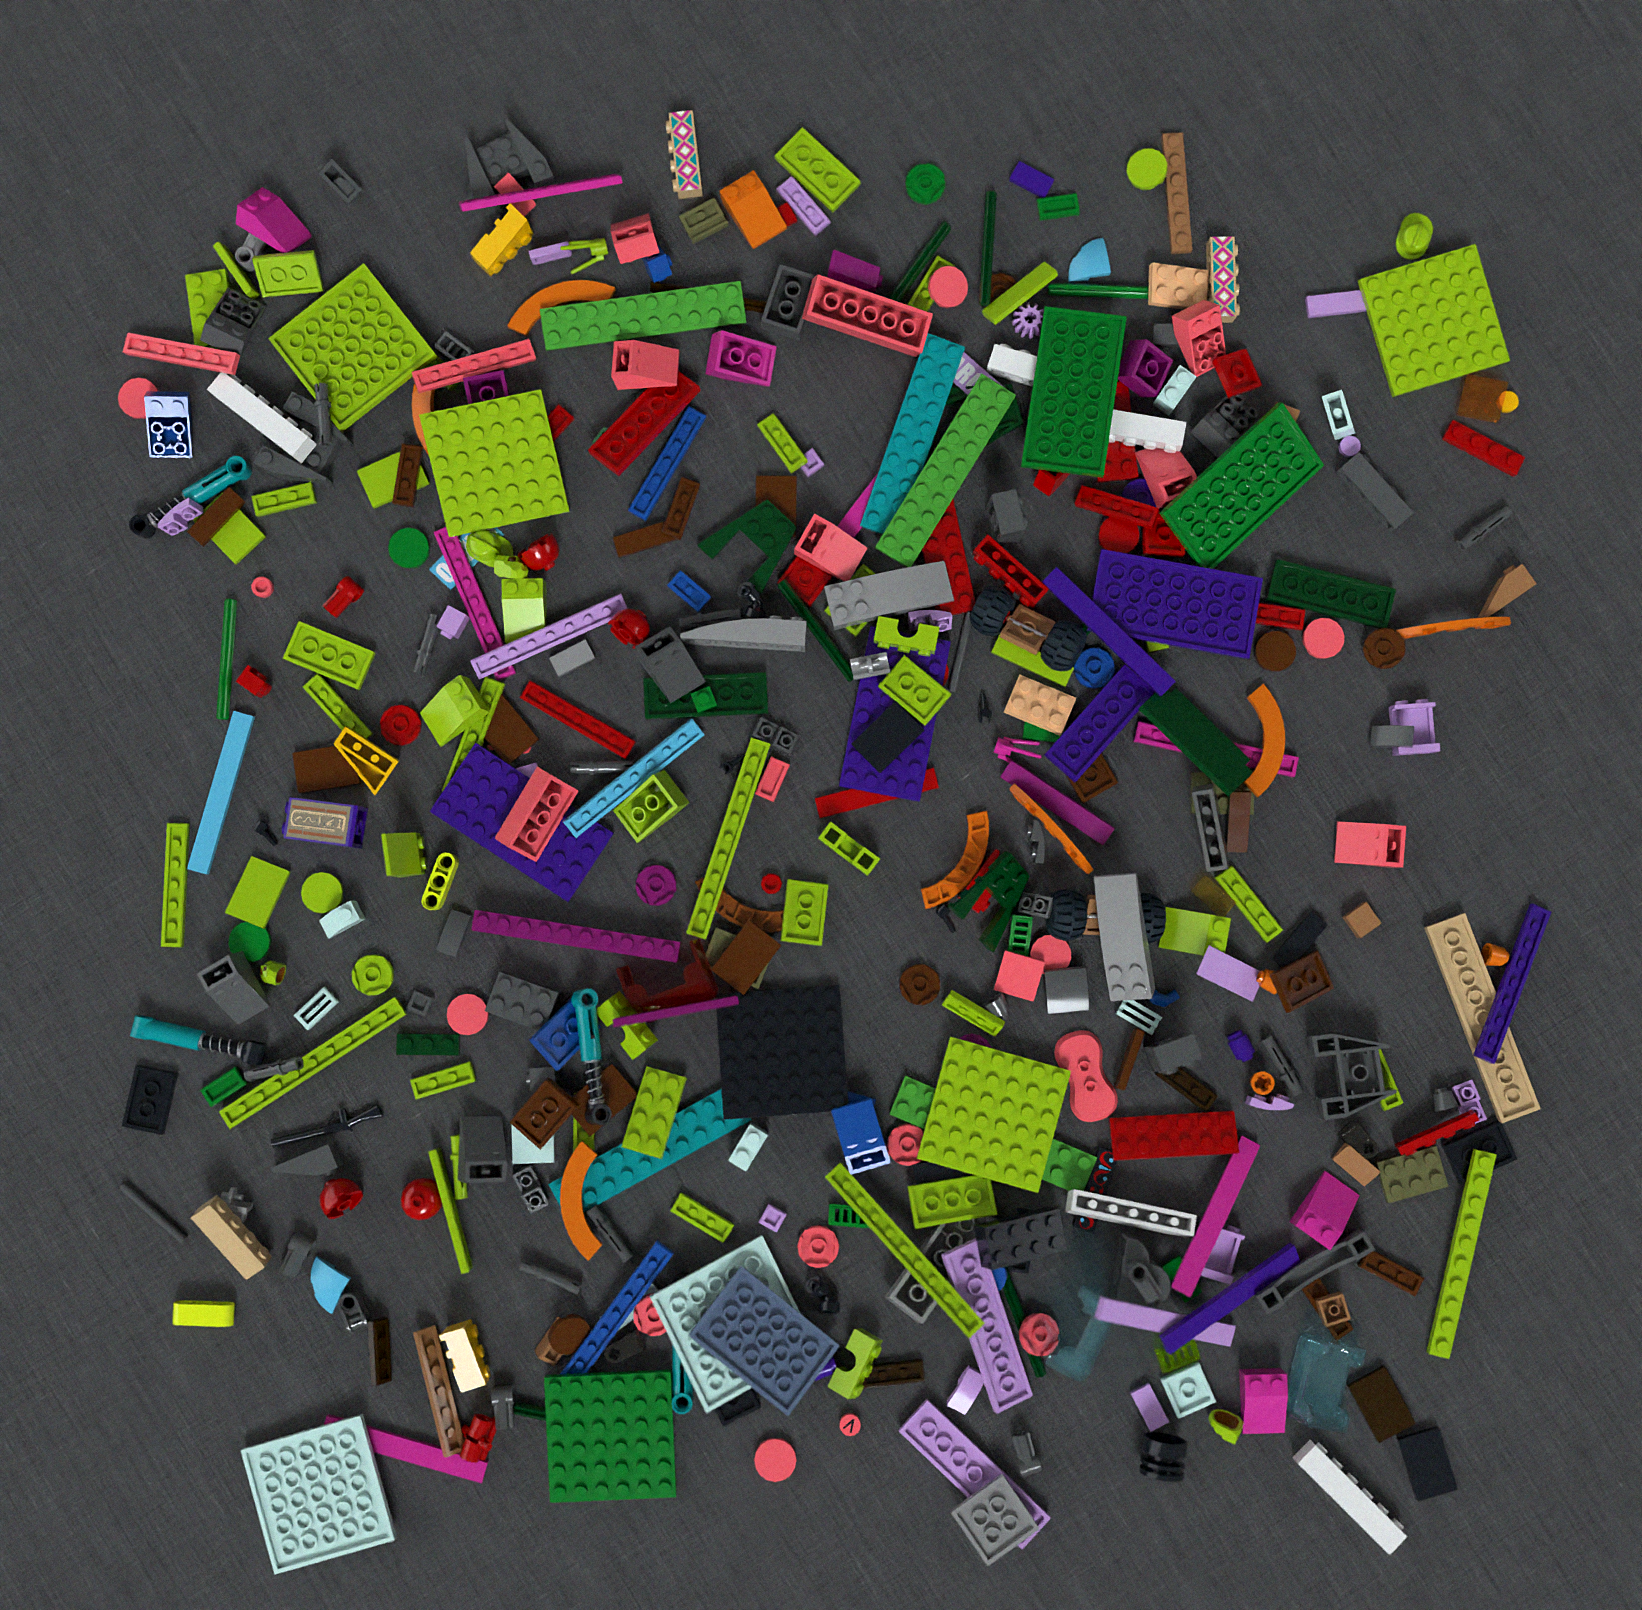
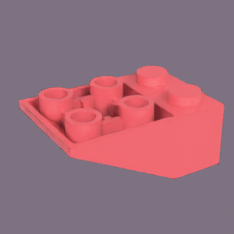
M649 213L610 225L613 244L620 264L660 253Z
M1202 300L1172 316L1174 335L1191 373L1198 377L1215 368L1212 360L1226 355L1220 305Z
M637 340L614 341L611 377L618 390L677 386L680 351Z
M1161 448L1153 450L1143 449L1135 452L1156 507L1159 509L1167 506L1197 478L1194 469L1181 452L1168 453Z
M814 514L797 543L794 554L845 582L851 579L868 548L833 523Z
M1337 822L1334 863L1403 868L1406 826Z

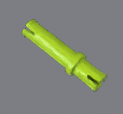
M460 1134L450 1136L452 1150L450 1160L453 1163L454 1199L468 1198L467 1183L458 1180Z

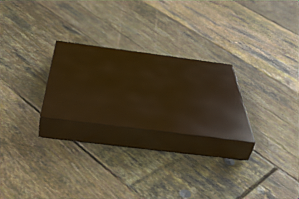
M1382 1365L1347 1384L1350 1393L1378 1443L1416 1424L1385 1366Z

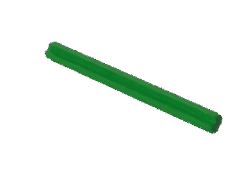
M1049 283L1048 295L1148 299L1149 290L1147 286Z
M230 598L224 601L216 718L219 720H228L230 709L237 600Z

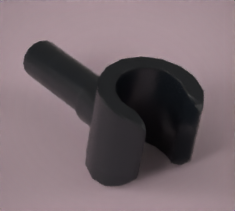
M982 693L980 694L982 706L978 720L982 723L983 716L988 718L989 723L992 711L987 708L986 694Z
M745 753L730 763H722L719 768L728 765L729 771L725 774H731L733 767L744 759Z
M259 820L254 826V830L263 835L275 847L278 843L266 832L269 825Z
M942 904L936 910V914L946 923L950 932L954 933L956 930L946 917L951 911Z

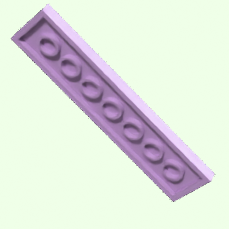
M975 1238L941 1254L951 1286L985 1323L969 1339L993 1411L998 1414L1033 1396L992 1271L981 1267Z
M928 1399L898 1429L916 1449L967 1497L1003 1473L1040 1528L1018 1544L1021 1549L1051 1519L1050 1515Z

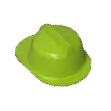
M1420 213L1409 214L1401 223L1395 245L1397 252L1405 259H1417L1426 252L1433 232L1432 223L1427 216Z
M490 530L472 532L467 538L466 550L468 554L489 567L494 568V560L498 555H513V547L510 542Z

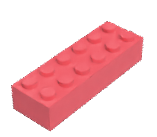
M817 274L812 279L802 319L916 357L920 353L922 354L933 314Z

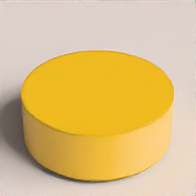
M1511 391L1503 392L1496 400L1497 408L1503 413L1512 412L1519 403L1518 396Z

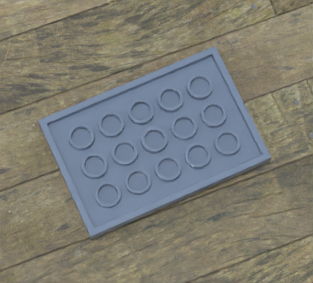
M742 1266L734 1273L688 1334L690 1338L787 1416H789L840 1346Z

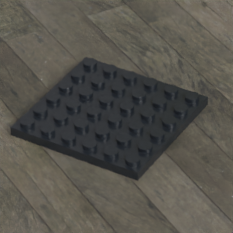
M839 985L749 991L744 995L740 992L715 994L716 999L738 996L739 1004L736 1006L716 1009L724 1120L831 1112V1109L848 1105Z

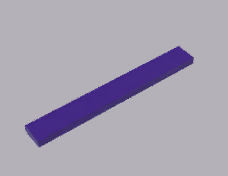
M1057 567L1042 581L1072 613L1160 697L1176 682Z
M1534 903L1528 907L1473 1056L1490 1064L1496 1063L1551 915V911Z
M1289 1243L1161 1333L1159 1336L1165 1351L1171 1355L1299 1264L1301 1261L1295 1245Z

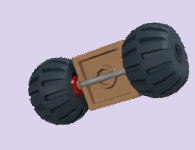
M987 586L981 592L970 615V622L979 633L987 636L1000 634V638L1034 655H1037L1042 647L1041 659L1053 670L1069 671L1074 666L1087 639V635L1081 626L1071 621H1059L1056 623L1021 604L1018 605L1013 613L1016 604L1015 598L1004 587Z
M1071 889L1058 890L1050 895L1054 899L1050 919L1046 918V927L1051 936L1059 940L1070 941L1080 937L1082 934L1100 935L1096 895H1088L1087 901L1082 894ZM1140 893L1148 944L1159 940L1164 933L1166 924L1165 905L1154 894Z

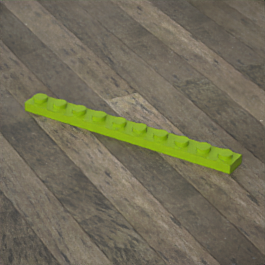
M754 738L750 739L686 934L704 940L707 938L771 745L770 743Z
M397 997L392 998L303 1056L304 1066L301 1070L290 1071L286 1075H274L220 1110V1115L229 1129L234 1128L407 1015V1012Z
M1473 1148L1426 1351L1430 1355L1450 1359L1496 1159V1154Z
M841 1163L825 1176L826 1180L968 1338L985 1324Z

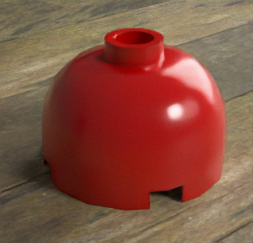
M552 533L546 534L531 543L527 551L525 548L520 551L518 557L531 570L544 568L547 571L556 565L554 561L559 556V544Z
M620 610L608 622V625H612L610 630L613 635L625 645L628 642L634 645L633 649H635V646L646 641L650 634L647 617L640 610Z
M348 1178L331 1179L325 1183L321 1191L319 1204L328 1219H336L345 1215L343 1211L348 1207L350 1210L355 1208L362 1200L363 1194L359 1186Z
M416 1178L408 1183L402 1191L400 1199L401 1207L405 1214L415 1220L430 1219L439 1212L443 1205L437 1182L430 1178Z

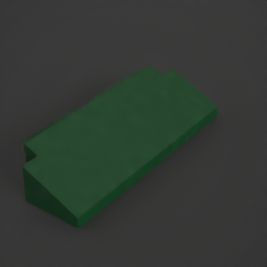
M1177 688L1172 692L1167 690L1161 697L1155 693L1138 709L1227 796L1253 773L1246 766L1250 759Z

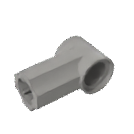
M249 233L243 246L238 248L235 253L236 260L242 269L247 272L255 270L252 257L261 255L266 245L265 242ZM246 257H250L248 261H243Z

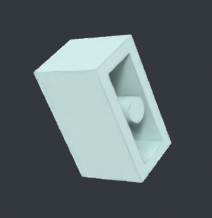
M1180 365L1152 405L1169 416L1197 376Z
M1339 390L1322 396L1335 440L1355 434L1343 391Z
M750 1122L728 1161L747 1171L767 1138L768 1132Z

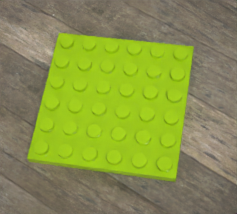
M1476 244L1358 280L1392 397L1510 361Z
M364 263L268 338L315 400L314 385L318 384L319 386V383L328 384L329 402H331L330 419L341 432L412 378L413 371L423 369L438 357Z
M541 389L419 415L449 537L570 512Z
M950 1037L916 1158L1038 1193L1071 1071Z

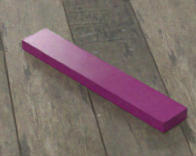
M1014 760L1010 761L1000 778L1011 785L1015 783L1029 797L1102 845H1104L1115 829L1114 826Z
M738 996L614 1018L612 1020L613 1028L736 1006L739 1004Z

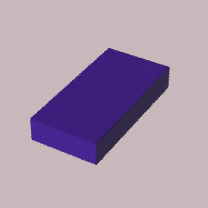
M1021 161L1018 162L1009 179L1010 182L1041 198L1046 197L1055 180Z

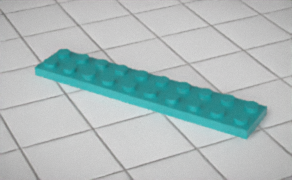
M927 333L922 354H919L860 524L862 528L883 535L923 470L965 350L964 346Z
M721 1088L676 1113L663 1159L621 1147L622 1143L593 1160L586 1173L582 1188L583 1212L588 1211L595 1205L608 1200L751 1121V1118L724 1120ZM563 1176L548 1184L560 1207V1191Z

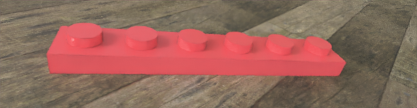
M127 333L123 353L126 355L232 375L236 374L240 355L235 352Z
M530 339L413 371L412 377L418 393H423L461 382L465 377L496 372L535 361L536 356Z

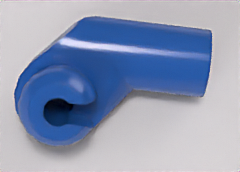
M1175 989L1166 995L1155 990L1150 1002L1153 1005L1166 1007L1178 1000L1180 996Z

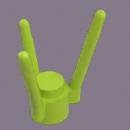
M605 238L570 241L569 245L560 247L561 250L590 248L591 255H596L595 258L571 270V274L581 271L597 261L604 260L603 255H608Z

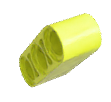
M442 853L438 856L422 896V905L427 910H439L444 905L459 865L456 855ZM449 856L452 859V865L446 868L443 861ZM439 876L445 879V884L442 887H438L436 884V879ZM432 895L437 898V904L434 907L429 904V898Z
M226 1301L173 1302L172 1324L183 1326L234 1325L235 1303Z

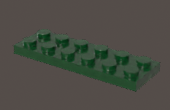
M1276 559L1266 600L1380 629L1387 628L1396 589Z
M766 672L702 675L705 683L670 703L652 678H643L645 720L768 714ZM710 686L717 706L698 714L691 693Z

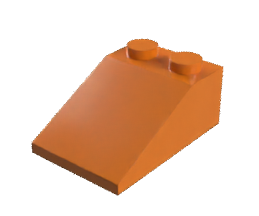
M754 170L719 191L722 204L752 249L757 248L787 229L769 193Z

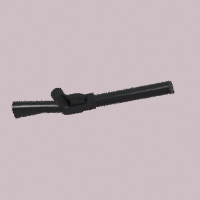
M377 1104L348 1119L346 1108L338 1110L339 1117L331 1118L327 1126L272 1138L271 1145L274 1149L275 1146L344 1130L353 1131L351 1127L362 1121L382 1118L384 1116ZM332 1119H340V1123L330 1125Z

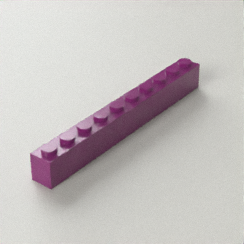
M474 910L471 931L676 963L679 962L682 946L681 941L482 910Z

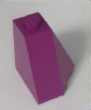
M833 250L827 277L876 294L877 287L881 288L883 275H880V267Z

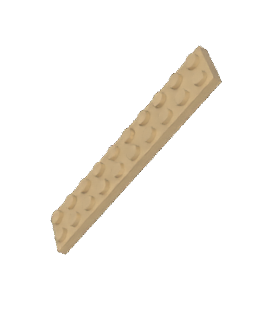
M1461 913L1424 928L1472 1054H1474L1496 992L1465 913ZM1508 1028L1495 1064H1490L1474 1056L1500 1123L1541 1109L1511 1030Z

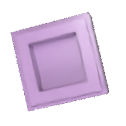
M813 448L804 453L808 463L803 465L801 469L809 477L822 468L824 463Z
M768 1203L758 1223L777 1233L787 1213Z

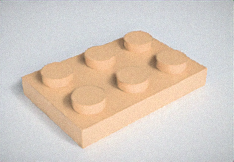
M1154 262L1149 265L1148 305L1184 310L1202 300L1207 301L1208 270Z
M1019 674L1003 713L1061 736L1076 697Z

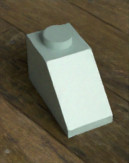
M349 901L329 912L319 922L328 939L366 918L357 901Z

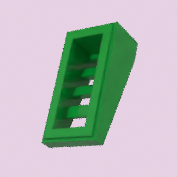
M1011 915L1008 951L1028 956L1033 917ZM1016 922L1027 923L1026 927L1016 926ZM1015 930L1026 931V935L1015 934ZM1014 938L1025 939V943H1016L1013 941ZM1013 946L1023 947L1024 952L1013 951L1012 948Z
M829 1203L828 1225L869 1228L864 1221H860V1216L857 1213L856 1221H851L853 1209L849 1204ZM835 1209H839V1220H835ZM844 1209L848 1210L847 1221L843 1220Z

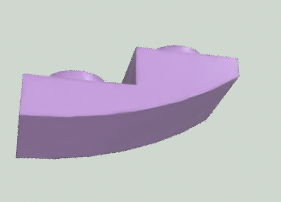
M187 498L172 508L159 521L157 526L169 535L174 536L188 528V521L203 514V506Z
M939 610L908 612V628L910 631L918 630L920 623L939 627V632L951 629L952 614Z
M1473 1080L1452 1087L1460 1114L1472 1109L1479 1118V1121L1475 1122V1124L1487 1120L1479 1102L1481 1098Z
M1278 1093L1276 1097L1269 1095L1267 1103V1098L1257 1094L1254 1095V1098L1247 1095L1245 1103L1267 1110H1287L1294 1107V1104L1288 1102V1097Z
M968 1365L958 1379V1386L947 1399V1406L964 1415L966 1414L984 1384L979 1370Z

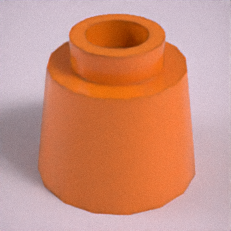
M1486 943L1482 948L1481 955L1487 966H1502L1509 960V953L1503 947Z
M1268 969L1260 970L1256 982H1259V986L1276 994L1277 991L1269 975L1275 971Z
M1257 1072L1251 1076L1250 1085L1257 1094L1266 1095L1273 1090L1274 1079L1267 1072Z

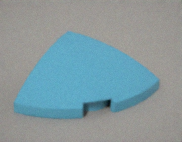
M1103 238L1093 240L1080 249V252L1071 262L1068 272V283L1088 281L1089 278L1110 275V264Z
M316 1256L311 1269V1283L313 1284L314 1295L319 1304L332 1314L339 1303V1299L343 1296L342 1293L351 1277L335 1269V1265Z

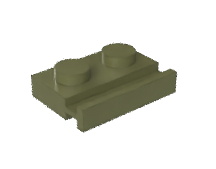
M715 198L679 216V220L690 237L692 244L728 226V222Z

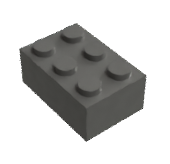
M780 264L761 319V329L800 341L807 321L802 319L812 279L816 275Z
M1016 489L991 494L986 507L993 539L1001 546L1018 543L1025 531V527H1028L1026 515H1022L1020 508L1023 507L1022 497L1020 494L1017 495Z
M500 971L485 1011L539 1030L553 1016L561 991L505 971Z
M1181 1033L1143 1047L1152 1071L1166 1075L1177 1072V1067L1186 1066V1068L1198 1064L1197 1060L1202 1058L1194 1034Z

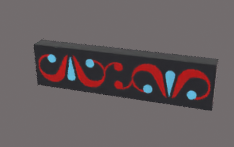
M1099 1146L1096 1153L1097 1160L1084 1191L1106 1196L1117 1161H1113L1112 1150ZM1076 1215L1073 1227L1094 1233L1098 1219Z

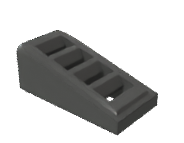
M447 331L444 332L433 346L451 361L456 360L459 355V358L476 354ZM449 340H451V343L444 350L443 348L445 347V345L449 342Z

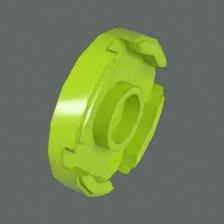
M1152 148L1137 151L1127 164V176L1132 185L1141 190H1151L1158 184H1161L1167 175L1168 166L1165 156L1160 151Z
M315 873L308 877L302 885V901L313 912H331L338 908L343 900V885L336 876L330 873Z
M377 954L366 955L360 958L352 970V982L355 988L369 996L379 995L387 991L394 979V969L391 963L385 957Z

